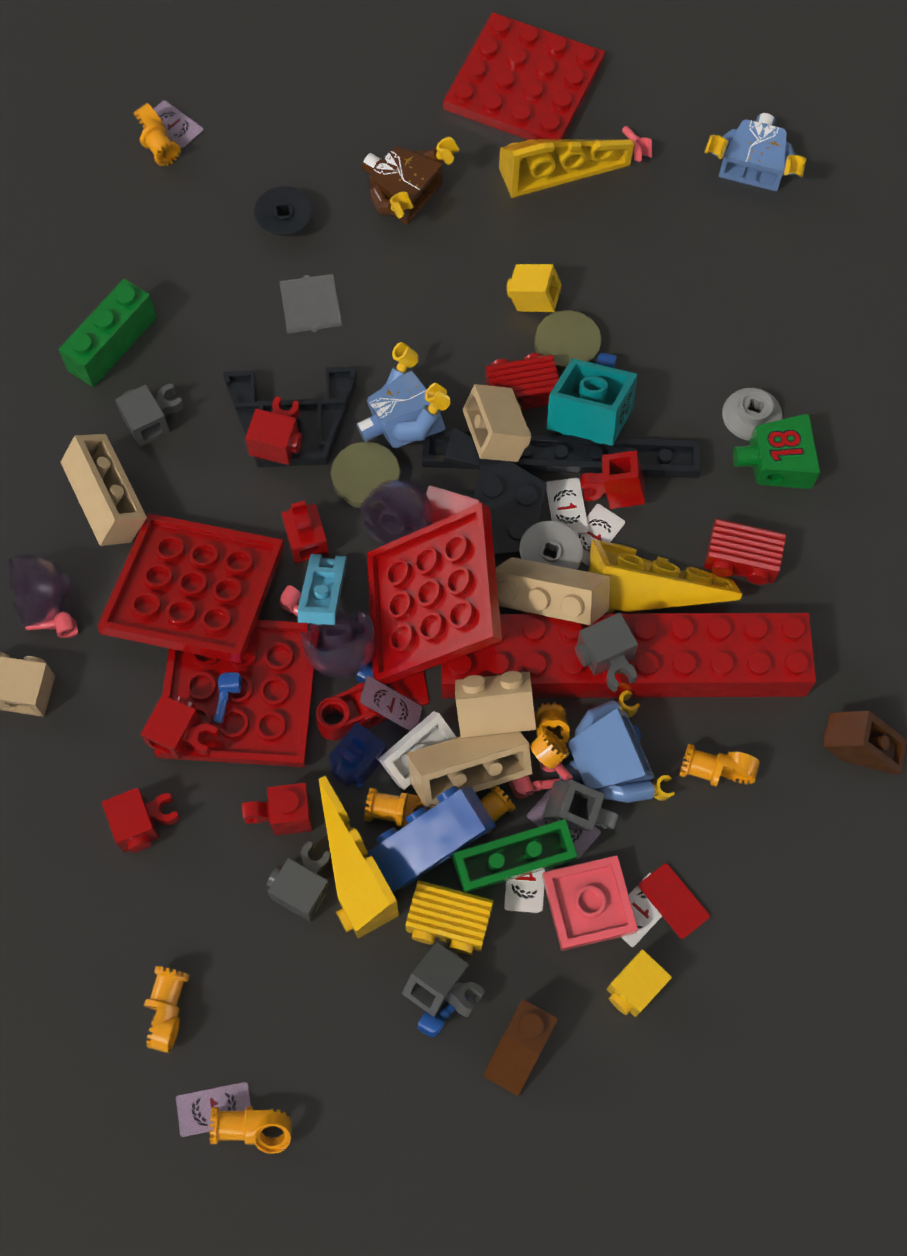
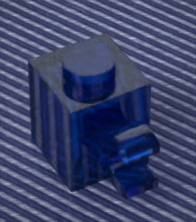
M356 722L328 756L330 766L333 768L331 770L332 775L344 785L348 786L350 783H353L360 789L381 764L378 758L387 752L386 743Z

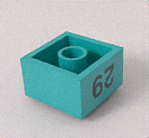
M572 358L549 394L547 429L560 432L563 435H572L592 440L598 444L613 446L634 408L638 374Z

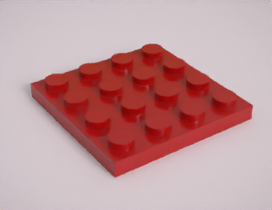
M492 12L444 98L443 110L526 140L564 139L604 61L605 51Z
M481 502L367 552L373 679L386 685L502 641L490 507Z
M147 513V518L140 528L97 625L99 633L242 663L283 553V540Z
M257 620L242 663L169 649L162 695L173 700L175 696L189 700L196 706L195 709L201 719L200 724H212L220 733L218 738L212 735H204L201 738L200 743L208 746L211 751L209 755H201L194 748L188 746L181 760L305 767L319 625ZM225 672H238L242 677L241 693H229V701L222 724L215 723L213 719L220 694L218 687L219 676ZM154 750L156 758L175 759L158 750Z

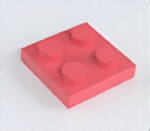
M617 855L542 873L561 951L638 932Z

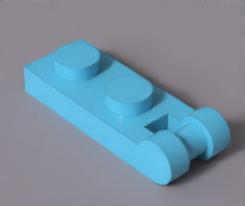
M322 554L310 555L297 611L298 622L315 625H335L343 581L346 576L347 556L336 555L335 559L322 558Z

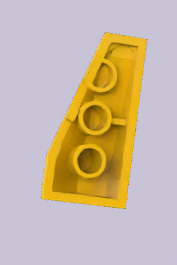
M530 139L519 143L514 142L500 147L499 170L511 198L630 166L634 143L632 140Z
M592 539L588 572L610 576L608 613H613L615 610L634 612L737 601L741 599L742 592L733 579L718 576L695 567H687L686 571H682L675 564L668 562L669 559L658 556L656 560L650 561L636 556L637 549Z
M326 776L319 778V786L337 896L341 909L337 910L336 914L345 931L348 932L353 929L359 939L399 916L397 900L373 857H367L368 852L356 828H351L349 824L350 819Z

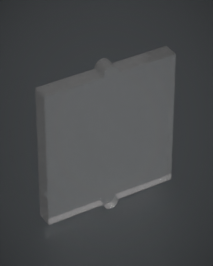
M333 274L314 277L304 275L303 278L279 281L287 333L308 330L317 332L318 329L342 326Z

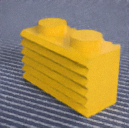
M418 880L405 924L406 931L412 933L411 939L433 945L435 939L450 943L449 949L452 951L472 955L473 949L476 951L482 950L494 900Z

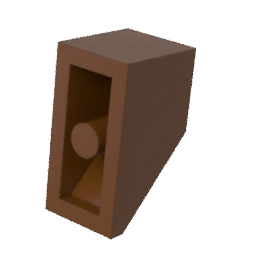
M871 711L833 712L829 714L828 725L824 731L823 747L843 762L894 775H902L907 739Z
M522 999L483 1077L518 1097L558 1018Z

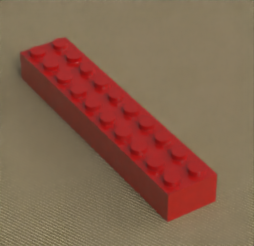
M809 613L621 614L638 643L634 658L628 660V663L635 668L637 678L631 684L626 675L621 673L615 675L619 683L618 690L615 692L610 690L606 683L608 670L594 676L589 666L584 667L576 655L575 646H577L579 632L591 625L539 614H500L502 641L442 663V698H455V680L464 679L472 675L482 677L502 675L508 671L530 672L533 698H619L620 694L625 690L633 693L630 698L806 697L816 683ZM604 614L592 625L616 614Z

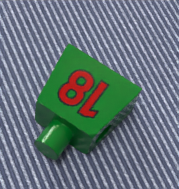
M809 414L756 426L748 446H734V466H753L755 481L759 485L812 489L820 474Z

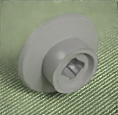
M744 388L732 393L726 399L722 408V417L730 432L741 439L749 441L756 426L782 420L783 412L778 401L770 393L758 388ZM751 407L752 409L759 410L760 413L750 411L748 408Z
M542 521L532 525L524 533L520 541V557L524 560L577 570L583 558V547L579 536L568 525L558 521ZM544 549L555 551L557 553L556 558L553 559L552 557L545 556L543 554Z

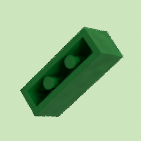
M123 279L58 349L67 371L94 388L157 318L150 294L128 280Z
M566 819L455 852L452 859L462 892L471 893L571 862L578 856Z

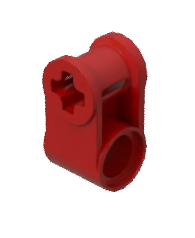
M365 682L359 683L347 691L320 702L317 707L316 718L318 732L322 737L332 741L340 740L360 730L377 726L387 719L360 702ZM329 714H338L343 718L341 722L334 725L324 721L325 717Z

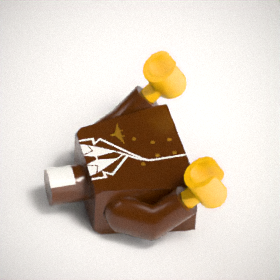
M452 137L442 139L436 148L427 151L406 150L401 147H394L384 159L372 153L365 157L362 170L370 174V198L379 215H394L403 224L408 226L442 186L441 163L451 164L454 161L453 153H458L460 150Z

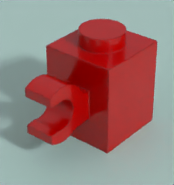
M277 396L272 403V412L255 409L245 437L249 456L286 465L290 464L293 453L298 454L302 444V433L298 431L296 420L300 414L298 401L294 400L292 408L283 411L281 410V397Z
M637 450L602 455V473H585L580 476L581 489H584L585 501L598 500L606 493L610 509L645 504L644 477Z
M304 500L291 504V508L288 511L281 512L295 564L309 561L311 554H322V557L329 555L327 540L316 503L306 505Z
M162 695L140 735L147 746L181 760L188 746L194 748L201 755H209L211 752L209 747L201 744L200 740L204 735H212L218 738L220 733L212 724H200L201 719L195 709L196 706L189 700L180 696H175L173 700Z
M306 783L267 787L268 802L251 801L242 803V814L245 824L270 821V826L275 836L312 831L310 798Z
M137 787L101 802L115 843L123 852L129 850L130 853H135L150 847L151 841L159 838L154 821L164 825H172L180 820L177 811L170 814L162 813V808L174 801L170 793L161 794L155 800L147 803L144 795Z

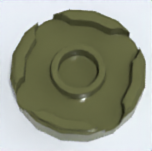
M565 310L554 312L542 320L537 326L534 346L536 353H541L543 356L553 354L557 372L563 373L572 358L594 363L599 355L602 339L598 326L591 318L581 312Z
M364 441L349 445L339 452L332 464L331 479L334 491L353 507L368 509L381 506L388 501L387 499L393 493L395 494L399 487L400 468L397 458L388 448L378 443Z

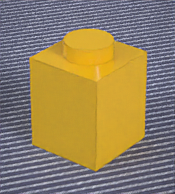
M516 264L512 278H509L507 282V295L512 299L517 312H555L562 284L553 264Z
M642 949L610 983L606 990L611 994L609 997L610 1002L621 1013L627 1015L630 1012L636 1018L668 983L672 976Z

